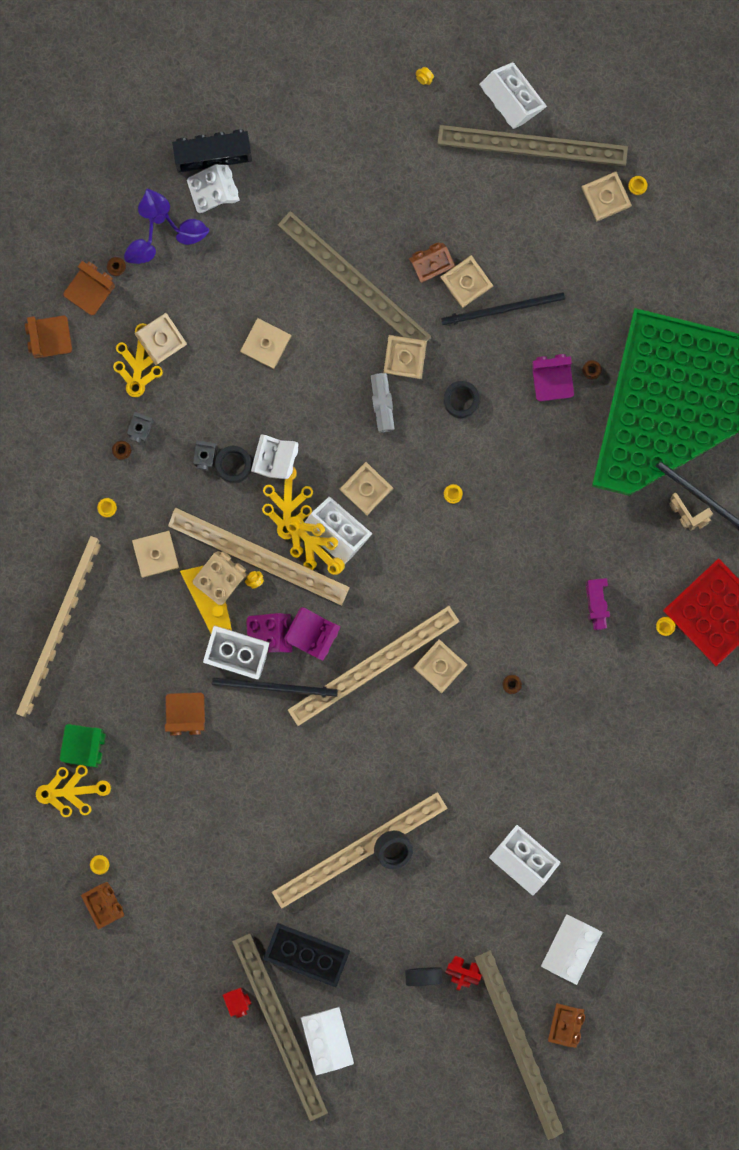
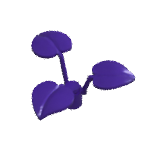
M146 189L138 205V212L142 217L149 219V239L147 242L143 239L133 241L125 251L124 260L128 263L141 264L149 262L154 258L156 249L153 245H150L152 243L154 222L161 224L166 219L172 228L178 232L176 240L186 245L197 243L205 238L209 233V228L197 219H188L177 228L167 214L170 210L169 201L161 194Z

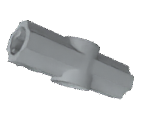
M387 373L371 375L372 401L377 418L378 432L394 431L393 404L391 393H389Z

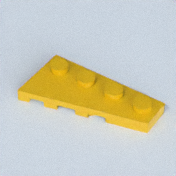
M204 566L180 571L210 633L212 634L214 625L232 631L226 601L224 604L218 605L193 584L194 578Z

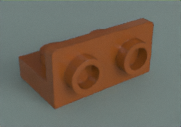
M434 243L429 247L430 249L417 251L412 255L413 257L409 258L421 283L455 267L444 243Z
M108 882L98 885L81 895L98 930L125 916L123 908L118 903L113 888Z
M556 1003L548 1042L576 1048L581 1039L580 1029L585 1021V1010Z

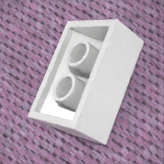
M513 62L493 70L479 84L513 129L523 125L547 107Z
M330 497L319 505L304 522L308 524L321 523L325 527L324 533L320 536H315L312 532L306 531L310 536L335 537L338 540V546L334 550H329L326 546L322 547L335 558H340L344 564L355 555L372 535L368 529Z
M214 625L203 663L259 679L266 660L269 642Z
M518 825L513 828L489 857L532 896L545 884L561 863Z
M566 914L541 967L577 985L603 932Z
M339 1007L301 1017L316 1075L354 1064Z

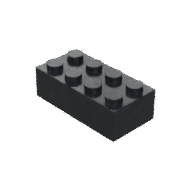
M243 129L234 130L230 134L218 132L210 137L198 135L195 136V139L189 140L187 138H178L175 142H172L178 173L207 169L215 164L234 165L253 162L248 131Z
M277 923L263 960L337 987L350 950Z

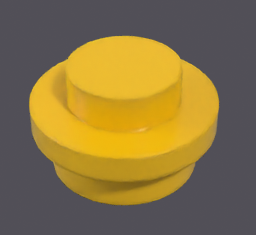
M422 67L416 71V78L421 84L430 85L432 83L434 75L428 68Z
M641 176L633 177L628 184L630 192L634 195L645 193L648 186L645 178Z
M451 484L445 488L444 498L447 502L455 504L462 499L463 492L458 485Z
M104 498L98 503L97 509L101 516L111 517L115 514L117 506L112 499Z
M253 571L247 575L245 583L252 589L257 588L264 581L263 574L260 571Z
M662 617L656 623L657 631L663 636H669L675 631V623L670 617Z
M97 855L92 858L90 868L95 874H104L109 869V861L105 856Z

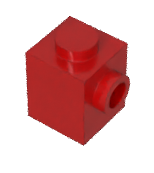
M242 987L222 995L231 1017L235 1015L237 1019L247 1015L246 1011L250 1009L248 1005H251V1000L248 993H243Z

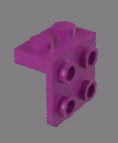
M566 354L555 355V358L552 359L542 356L537 357L532 362L537 401L565 399L574 396L571 356L566 357Z
M301 607L284 639L289 644L323 661L338 635L340 626Z
M274 613L248 616L247 636L269 642L267 653L293 652V645L284 639L292 624L291 614Z

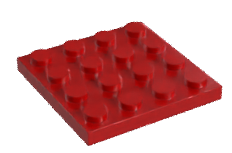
M718 558L663 610L715 667L739 645V579Z

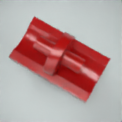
M455 956L452 962L448 964L445 974L452 976L451 982L457 984L456 990L460 991L461 986L469 988L471 983L478 985L482 975L477 963L472 962L469 970L462 968L464 959Z

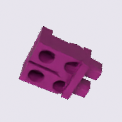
M607 578L588 580L585 582L590 612L588 620H593L594 630H603L607 628L606 619L610 617V612L606 611L608 605L604 600L603 588L608 586Z

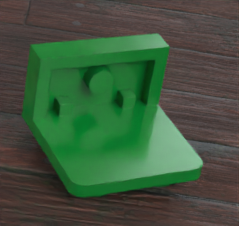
M67 724L64 730L60 761L98 768V764H101L103 753L100 752L101 745L105 744L106 734L103 733L104 730Z

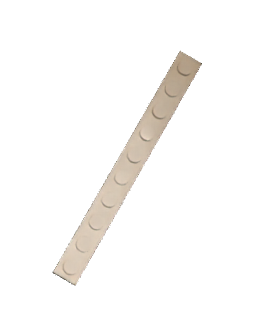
M175 508L169 527L342 606L350 587L180 509Z
M90 536L16 713L20 716L26 717L27 714H31L34 704H32L34 696L38 697L41 686H39L41 679H45L49 671L46 668L48 662L53 661L56 655L54 650L56 643L60 644L64 633L61 631L64 625L67 626L71 619L69 612L71 608H75L79 599L76 597L79 590L82 591L85 586L86 572L90 573L93 562H91L93 555H97L101 547L98 544L99 540L95 537Z
M450 606L446 607L325 685L329 689H338V697L326 696V698H322L321 695H310L288 709L296 724L300 726L460 621Z
M438 792L274 890L272 893L281 909L372 855L376 840L382 834L393 830L406 834L448 808Z

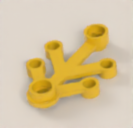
M142 323L137 325V327L135 328V333L143 327H145L147 324ZM139 340L136 359L128 351L125 343H118L116 350L119 354L123 355L133 368V378L125 370L123 362H115L113 368L126 381L127 393L134 398L140 397L145 391V385L153 379L161 377L163 370L160 366H154L149 374L141 378L142 371L154 362L150 356L144 359L145 349ZM121 345L125 346V351L123 352L118 350ZM122 364V370H117L116 365ZM155 369H160L159 375L153 373ZM134 385L139 386V390L136 392L132 390Z
M293 467L292 475L285 479L284 501L278 496L272 485H266L263 488L264 495L270 497L283 511L282 520L274 512L271 504H265L262 508L263 513L269 516L278 526L277 533L282 539L292 538L290 532H283L286 521L291 517V512L305 499L313 495L312 488L305 486L301 493L292 501V481L297 475L295 467ZM269 487L273 490L271 494L265 492ZM305 489H309L311 494L306 496L303 492ZM304 505L297 516L304 520L312 513V508ZM268 506L272 508L270 513L265 512V508ZM303 509H310V513L305 515Z
M298 516L290 517L286 521V528L292 534L293 547L290 549V553L293 557L298 558L303 554L300 537L305 542L306 561L303 564L304 567L311 570L316 568L315 552L328 565L329 573L338 575L344 570L345 564L340 558L332 559L319 546H326L329 550H334L338 546V540L335 537H315L322 535L325 531V527L321 523H304ZM306 531L312 532L315 536H310Z
M79 765L76 768V773L63 789H55L60 781L69 775L68 769L60 767L57 770V775L48 785H41L36 790V798L42 804L51 803L60 811L63 817H70L72 815V808L64 806L56 798L64 796L79 809L82 815H89L92 811L91 806L83 803L75 795L97 793L100 796H106L111 792V785L107 781H99L96 785L74 787L88 773L86 766ZM81 767L85 769L83 775H80L78 772ZM62 769L66 771V775L64 777H61L59 775V772ZM104 784L106 791L101 792L99 787ZM45 790L49 793L47 798L42 797V792ZM83 806H88L89 811L87 813H83ZM64 808H68L70 810V813L68 815L63 814Z

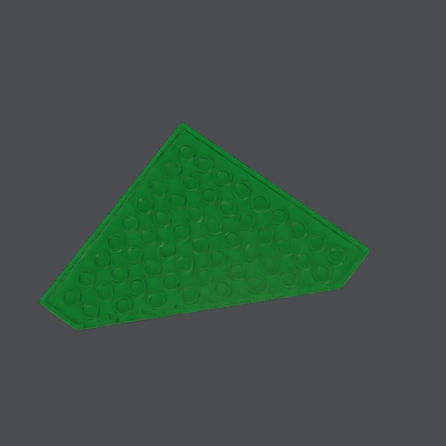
M634 308L592 487L627 496L666 475L655 467L659 460L672 470H675L739 433V333Z

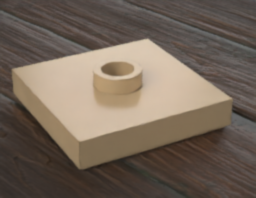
M613 172L581 187L596 222L632 206L617 172Z
M472 255L440 277L461 308H464L493 287V284Z
M164 313L134 333L155 365L187 345L167 313Z
M257 318L240 353L275 369L291 335Z
M389 335L384 373L422 379L427 341Z
M365 462L339 490L368 516L393 490V487Z
M170 531L132 540L142 578L179 568Z
M439 639L413 668L442 694L464 670L467 664Z

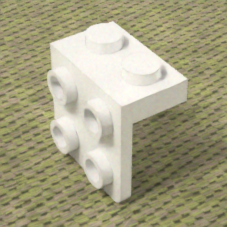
M215 164L187 179L198 213L206 212L222 203L240 201L238 189L234 184L232 171L228 165Z
M261 435L251 471L269 478L288 479L293 472L294 459L298 453V442L282 441L267 435Z

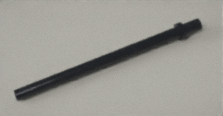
M562 292L458 315L453 313L452 316L441 318L442 325L452 323L457 325L458 322L565 300V295Z
M659 460L656 463V468L735 525L739 531V519L663 462Z
M224 678L212 679V685L321 695L322 698H326V696L338 697V689H329L327 686L319 688Z

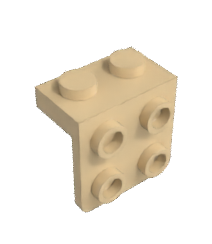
M677 493L672 494L669 505L675 513L678 512L680 514V522L685 529L689 528L690 531L696 527L701 529L709 524L710 518L713 515L710 508L692 517Z
M224 551L215 552L193 580V584L218 605L224 604L239 583L244 581L248 575L245 572L246 569L239 563H233L230 560L231 557Z

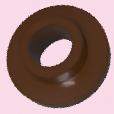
M113 257L108 261L107 270L111 275L120 276L125 272L126 264L123 259ZM115 263L120 265L118 269H113Z
M590 360L584 364L582 371L586 378L594 380L600 376L602 368L597 361ZM594 367L596 372L592 374L588 369Z
M118 441L113 445L112 453L115 458L125 460L131 454V446L126 441ZM124 447L125 453L120 454L118 452L119 448Z
M509 675L503 680L502 686L505 692L516 694L520 691L522 682L518 676ZM510 681H514L516 683V686L514 688H510L508 686V683Z

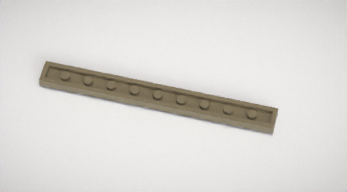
M440 125L438 136L439 146L626 166L628 146L444 125Z
M291 211L281 220L278 227L399 335L426 340L427 342L430 340L431 335Z
M251 934L232 941L309 1120L312 1121L328 1114Z
M491 950L484 952L474 958L547 1139H553L564 1133L562 1124L558 1119L554 1104L543 1082L540 1069L535 1062L532 1049L529 1047L525 1037V1032L520 1025L517 1012L514 1010L510 995L504 985L503 977L496 965V960Z

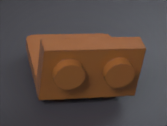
M81 261L78 266L80 271L63 295L86 313L94 316L115 288V285L112 282L113 278L107 273L101 274L96 271L97 267L88 261L86 264Z
M35 316L27 317L28 323H25L26 335L30 334L31 341L27 342L28 350L35 359L72 352L69 324L66 316L38 320Z
M167 694L165 732H170V736H179L181 732H189V735H201V731H205L204 694Z

